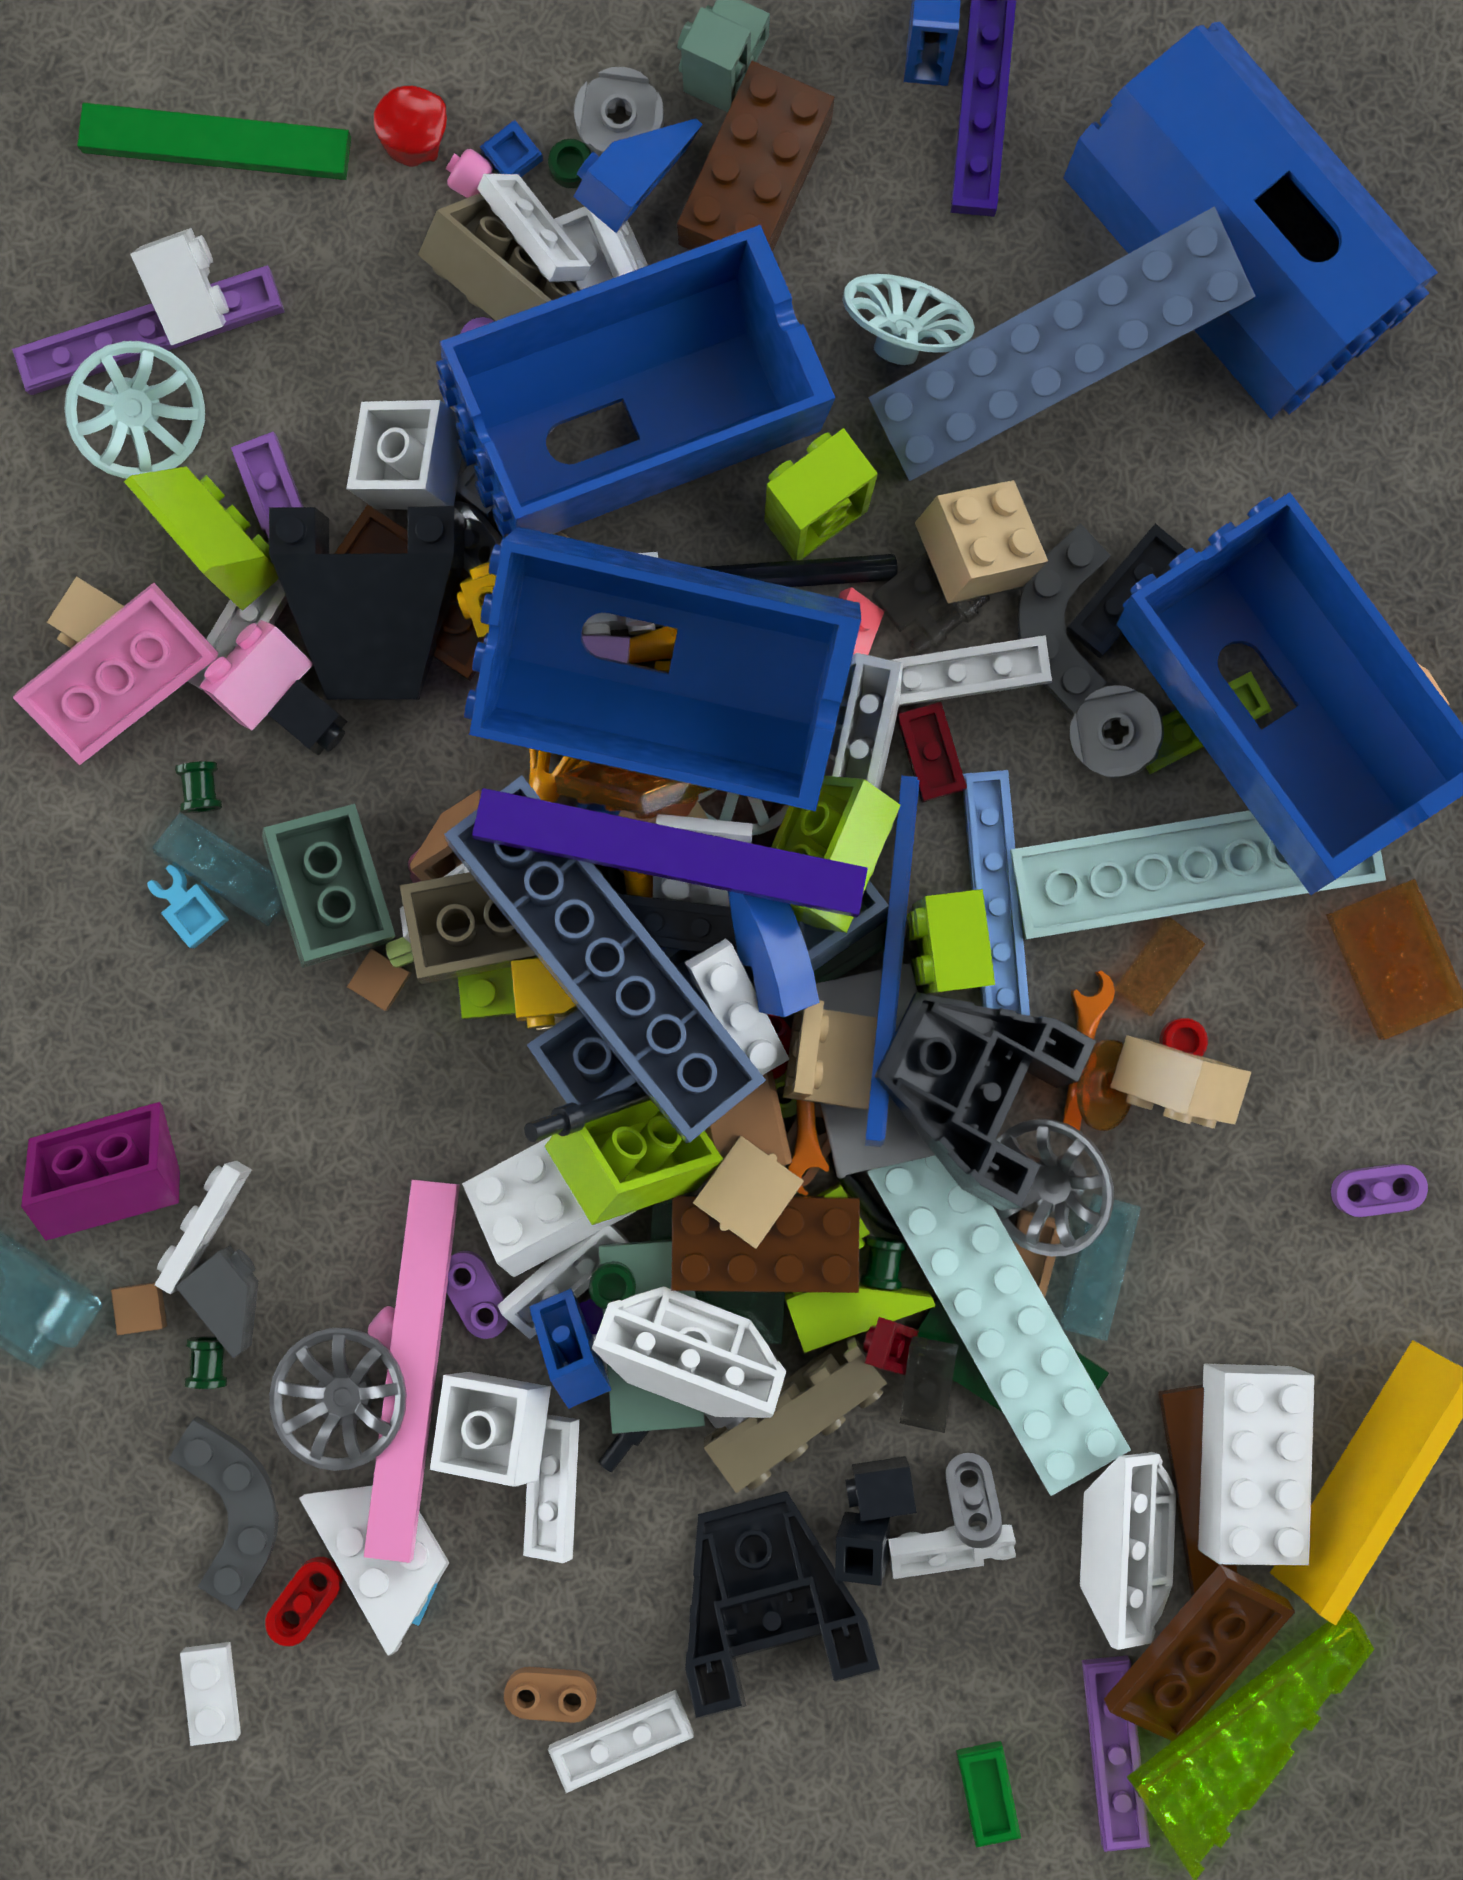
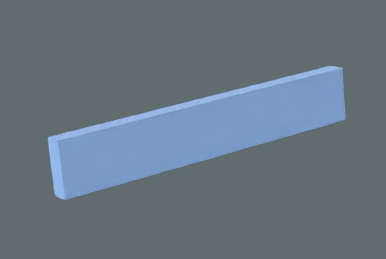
M1008 770L966 773L963 776L967 789L963 791L971 889H983L995 985L980 987L982 1007L992 1009L1003 1008L1030 1016L1022 920L1010 850L1015 849L1009 773Z

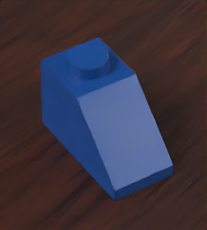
M572 1288L529 1306L550 1381L568 1409L611 1391L602 1358L592 1349L594 1338Z

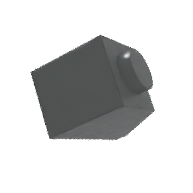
M228 1246L216 1252L175 1287L234 1359L252 1345L259 1281L253 1274L255 1266L251 1259L242 1250L237 1249L234 1251L231 1246Z

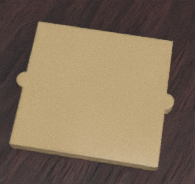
M740 1136L693 1204L720 1223L721 1230H731L757 1249L804 1181L778 1163L777 1156L774 1153L767 1155L747 1139Z

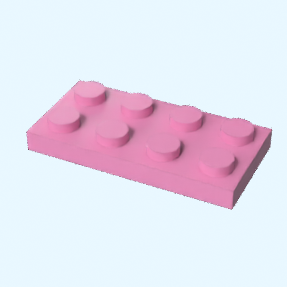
M153 583L19 689L13 696V699L81 765L217 658L218 652L162 590Z

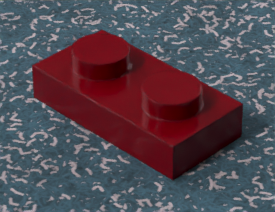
M942 702L897 714V722L913 775L918 777L917 780H920L919 795L921 802H927L966 790V782Z
M879 1317L876 1326L872 1325L865 1337L863 1346L864 1352L867 1353L865 1363L906 1375L919 1331Z

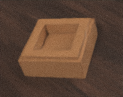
M371 948L347 987L384 1011H388L412 972L402 966L394 967L388 957Z
M156 1282L117 1287L111 1290L117 1335L158 1330L167 1327L162 1289L155 1286Z

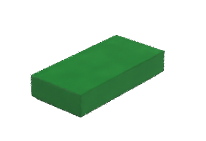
M1001 1741L956 1750L976 1848L1021 1839Z

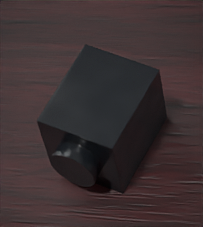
M298 679L268 713L270 717L317 755H320L324 749L329 752L338 745L345 735V731L342 728L348 722Z
M906 1456L852 1464L854 1478L845 1479L849 1508L858 1507L861 1521L917 1513L911 1471Z
M844 1512L836 1536V1581L882 1586L889 1561L890 1517L861 1521L859 1513Z

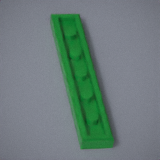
M82 102L77 146L82 153L347 180L351 135L349 130Z

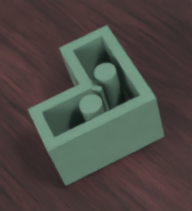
M716 0L713 7L707 5L706 8L701 7L694 22H686L678 40L677 48L681 50L682 55L679 72L683 74V92L728 112L751 61L757 62L769 37L770 13L742 0Z

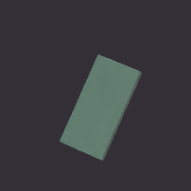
M672 1239L599 1245L600 1265L612 1261L620 1262L633 1272L636 1280L635 1295L663 1286L671 1289ZM677 1291L696 1299L695 1291ZM607 1364L608 1380L611 1386L609 1399L612 1434L705 1426L704 1412L631 1385Z

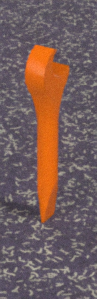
M1103 971L1095 972L1100 980V988L1093 996H1084L1077 989L1071 991L1076 1013L1077 1031L1093 1040L1100 1020L1112 1003L1115 994L1114 983ZM1092 1052L1079 1081L1069 1084L1063 1123H1067L1079 1131Z
M796 1100L797 1140L794 1154L791 1158L792 1163L788 1165V1170L799 1178H802L805 1170L810 1167H819L828 1172L829 1166L822 1155L817 1137L815 1102ZM802 1185L797 1191L805 1196L809 1194Z

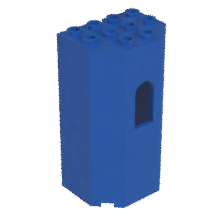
M1220 21L1212 23L1208 29L1204 25L1193 28L1123 86L1110 101L1112 106L1102 116L1100 120L1102 126L1100 127L1097 122H1093L1079 137L1063 177L1128 254L1215 206L1255 297L1198 327L1194 331L1270 419L1283 409L1290 415L1320 385L1325 386L1345 368L1344 366L1354 357L1358 358L1367 351L1387 329L1390 328L1391 330L1397 326L1429 294L1425 286L1438 273ZM1283 178L1339 242L1336 255L1324 262H1312L1305 259L1254 201Z
M761 225L440 341L442 360L436 362L440 380H437L441 395L447 408L453 406L458 422L456 423V428L460 437L457 440L459 450L467 467L475 465L474 470L478 479L475 482L478 495L484 508L493 507V516L502 536L509 535L517 527L554 534L821 431L836 398L804 324L801 325L794 314L792 296ZM619 402H623L639 439L575 464H564L555 460L550 455L546 446L547 436L556 426Z
M1289 492L1276 501L1272 497H1268L1259 502L1247 513L1249 519L1237 527L1230 522L1218 529L1208 538L1211 545L1202 552L1198 551L1196 553L1193 548L1184 551L1170 562L1169 567L1171 570L1156 578L1152 573L1137 582L1130 589L1132 595L1122 605L1124 610L1116 625L1310 895H1313L1463 796V724ZM1231 644H1245L1253 648L1296 706V708L1262 730L1219 671L1218 656L1225 647Z
M517 527L508 536L503 537L500 545H494L490 558L489 574L496 575V581L492 594L487 593L485 595L481 611V623L489 624V633H486L483 643H477L472 670L480 672L476 689H470L464 712V718L472 720L469 735L816 811L835 733L837 716L842 703L860 628V603L522 527ZM609 613L678 629L669 672L594 655L583 642L582 630L585 622L595 614Z

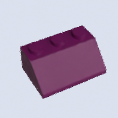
M161 1102L28 1139L21 1207L45 1241L179 1203L180 1169Z

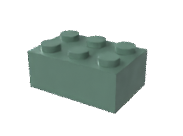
M355 804L263 828L262 839L302 968L381 946L394 939L396 935Z

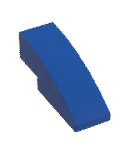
M728 891L738 957L742 965L752 967L759 1012L786 1017L820 1003L806 943L791 905Z

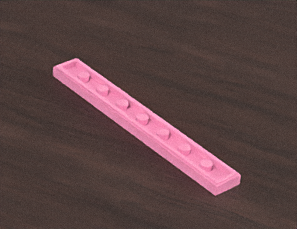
M422 1180L411 1181L390 1352L398 1362L405 1380L407 1394L406 1410L401 1428L394 1440L376 1457L364 1557L407 1563H410L414 1558L459 1184ZM387 1369L386 1384H391L393 1381ZM395 1395L384 1397L381 1419L390 1423L393 1415Z

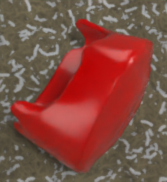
M401 86L390 90L382 97L374 111L375 131L385 151L393 160L409 167L437 160L440 142L447 123L446 104L442 98L431 91L416 86Z

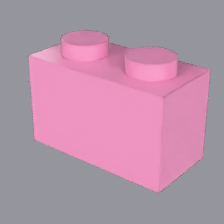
M262 620L258 624H250L238 635L236 639L238 645L226 658L222 656L216 659L207 668L204 674L206 679L199 686L235 721L251 731L272 710L296 680H300L313 666L312 661L275 625Z

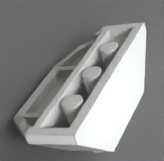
M861 653L853 655L824 776L865 779L881 790L899 708L902 662Z
M664 1286L634 1295L622 1301L617 1300L608 1303L592 1349L627 1383L714 1417L771 1418L774 1415L786 1370L779 1361H776L768 1344L751 1320L680 1292L671 1291V1289Z
M1154 1452L1118 1456L1084 1492L1080 1587L1110 1646L1117 1650L1152 1643L1156 1633L1154 1626L1163 1613L1173 1585L1176 1491L1168 1473L1162 1466L1163 1461L1160 1454Z

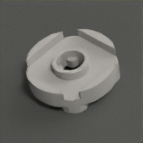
M627 67L607 68L598 72L599 77L592 80L588 85L586 81L576 96L574 118L577 132L591 153L595 152L598 156L614 141L660 129L664 126L662 98L659 92H656L655 88L649 84V79L637 70ZM617 106L625 107L626 115L631 116L629 120L624 121L622 124H616L613 122V119L607 118L608 113L616 112Z
M1107 686L1091 693L1084 700L1085 702L1080 706L1077 714H1074L1070 724L1071 745L1075 755L1090 770L1109 778H1125L1141 772L1157 759L1159 749L1163 743L1164 724L1158 708L1144 694L1127 686ZM1113 720H1120L1121 725L1124 727L1129 726V734L1123 736V743L1115 745L1113 739H1106L1104 736L1105 731L1112 728Z

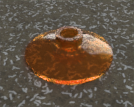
M1106 1039L1094 1045L1077 1082V1103L1080 1114L1089 1127L1099 1131H1109L1117 1127L1124 1120L1132 1105L1125 1102L1127 1093L1110 1088L1124 1045L1118 1040Z

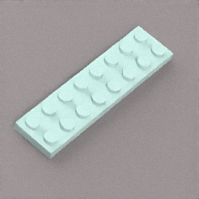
M1250 810L1010 850L1024 940L1309 893ZM1381 850L1319 891L1385 881L1386 877Z
M936 1155L867 1170L866 1172L1050 1496L1112 1462L1118 1456L1131 1451L993 1206L961 1189Z

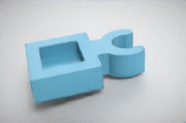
M168 865L166 870L173 877V884L169 889L164 890L161 884L155 880H150L147 885L153 895L169 901L171 905L162 911L161 914L187 946L195 949L228 922L229 918L202 885L195 884L188 890L186 888L187 878L184 872L176 866Z

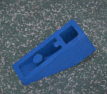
M696 118L614 141L600 156L592 152L577 172L582 181L573 197L617 233L684 155L703 124Z

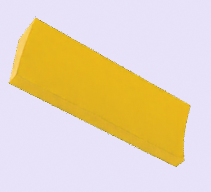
M1412 1340L1311 1505L1309 1565H1274L1270 1571L1271 1575L1298 1595L1321 1617L1334 1625H1337L1463 1419L1462 1366Z

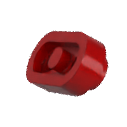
M314 1557L306 1561L269 1609L265 1618V1628L268 1636L275 1643L282 1646H294L301 1643L334 1601L342 1588L343 1575L333 1560L326 1557ZM313 1574H323L327 1579V1585L324 1587L315 1585L312 1578ZM285 1612H296L299 1616V1623H289L285 1618Z

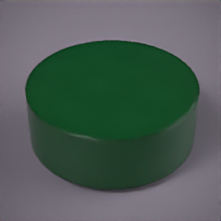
M564 139L552 147L548 156L550 174L557 184L565 188L579 187L582 179L577 175V172L591 154L586 144L577 139Z
M612 1261L601 1264L594 1270L589 1282V1293L592 1300L597 1306L605 1310L608 1303L632 1297L636 1291V1280L633 1272L620 1262Z

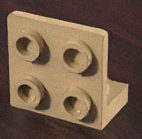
M819 1000L820 1003L794 1013L783 1098L868 1110L877 1018L823 1009L824 1001Z

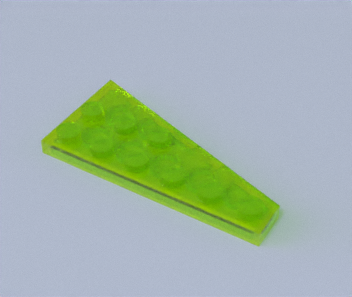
M1347 1608L1337 1625L1327 1621L1127 1776V1779L1193 1880H1197L1205 1868L1200 1862L1214 1844L1221 1848L1231 1836L1227 1828L1241 1810L1252 1809L1293 1756L1295 1751L1290 1746L1304 1728L1311 1732L1320 1721L1321 1717L1316 1712L1331 1693L1341 1694L1375 1650L1358 1618Z

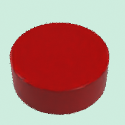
M1178 1018L1167 1023L1162 1029L1159 1039L1162 1045L1198 1056H1203L1208 1046V1036L1204 1027L1199 1022L1189 1018Z

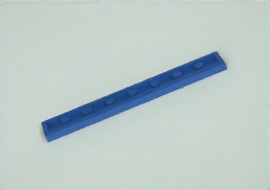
M901 776L899 804L901 806L897 814L865 1146L881 1147L885 1142L889 1094L875 1078V1073L896 1030L920 781L917 780L918 777Z

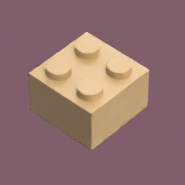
M1014 480L938 495L915 522L948 604L1023 587L1048 562Z

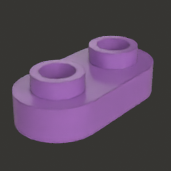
M1389 1164L1347 1170L1335 1178L1331 1187V1197L1335 1206L1343 1213L1355 1217L1416 1209L1424 1202L1428 1192L1427 1180L1423 1173L1417 1168L1405 1164ZM1401 1178L1405 1183V1189L1401 1194L1396 1195L1393 1191V1183ZM1357 1184L1360 1188V1196L1356 1200L1351 1201L1347 1194L1350 1186Z
M460 1251L453 1254L450 1260L446 1292L467 1330L474 1336L488 1339L499 1335L508 1325L509 1321L502 1316L497 1306L505 1299V1296L483 1258L472 1251ZM458 1268H466L470 1272L471 1280L469 1283L463 1284L456 1279L455 1273ZM479 1309H490L494 1315L493 1321L491 1323L481 1322L478 1318Z

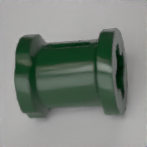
M198 761L175 766L176 774L181 776L184 802L180 804V812L200 813L222 808V801L216 798L213 773L218 770L216 762Z
M877 1236L867 1237L866 1245L870 1247L867 1273L861 1276V1283L883 1289H901L902 1281L898 1279L901 1252L906 1250L907 1242Z
M211 1336L187 1339L186 1347L191 1349L190 1376L185 1378V1387L213 1389L227 1386V1377L223 1376L224 1347L219 1340Z

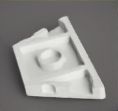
M372 1486L304 1494L299 1498L385 1652L388 1656L394 1654L400 1648L401 1641L413 1620L420 1614L427 1602L428 1595L433 1586L438 1583L449 1564L448 1559L420 1511L414 1558L410 1563L364 1557Z

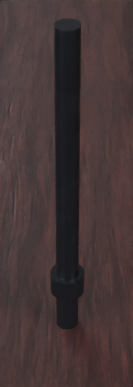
M637 1084L580 1105L571 1102L554 1108L551 1115L527 1123L524 1127V1133L530 1142H536L555 1134L567 1136L581 1131L588 1122L651 1099L641 1086Z

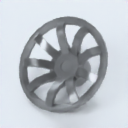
M1053 1119L1028 1120L1007 1129L996 1141L1040 1165L1022 1208L999 1210L993 1206L1011 1240L1033 1253L1050 1257L1067 1256L1077 1253L1094 1243L1104 1232L1110 1220L1114 1204V1186L1111 1173L1103 1155L1095 1144L1076 1128ZM1037 1130V1148L1042 1159L1031 1156L1022 1149L1016 1137L1026 1132ZM1050 1131L1063 1134L1074 1140L1064 1155L1056 1156L1053 1153L1050 1145ZM1083 1150L1093 1160L1099 1175L1087 1176L1082 1164L1076 1160ZM1102 1187V1204L1100 1213H1097L1088 1208L1080 1196L1086 1189ZM1036 1202L1039 1207L1030 1222L1027 1235H1025L1015 1227L1008 1217ZM1069 1208L1078 1217L1093 1225L1085 1235L1077 1240L1074 1239L1069 1228ZM1052 1211L1055 1212L1056 1231L1062 1244L1039 1242L1041 1230Z
M329 1328L316 1331L292 1346L279 1362L272 1378L269 1393L270 1413L273 1425L281 1441L292 1454L303 1462L319 1469L333 1471L352 1469L364 1465L379 1456L394 1440L401 1428L406 1410L407 1394L405 1380L400 1366L390 1350L369 1334L351 1328ZM333 1339L332 1361L334 1370L330 1371L323 1367L312 1356L308 1348L320 1342ZM346 1339L361 1343L371 1349L359 1362L355 1370H350L346 1363ZM297 1358L305 1369L320 1381L318 1386L285 1382L287 1374ZM379 1358L388 1368L393 1383L373 1386L370 1379L366 1376ZM282 1394L315 1399L316 1405L286 1421L282 1406ZM395 1395L394 1411L391 1421L388 1423L374 1414L370 1406L375 1398ZM323 1416L326 1420L319 1430L310 1451L297 1440L292 1432ZM358 1419H361L368 1427L383 1435L372 1447L363 1453L357 1441L356 1424ZM338 1425H342L344 1445L349 1457H324V1451L332 1433Z

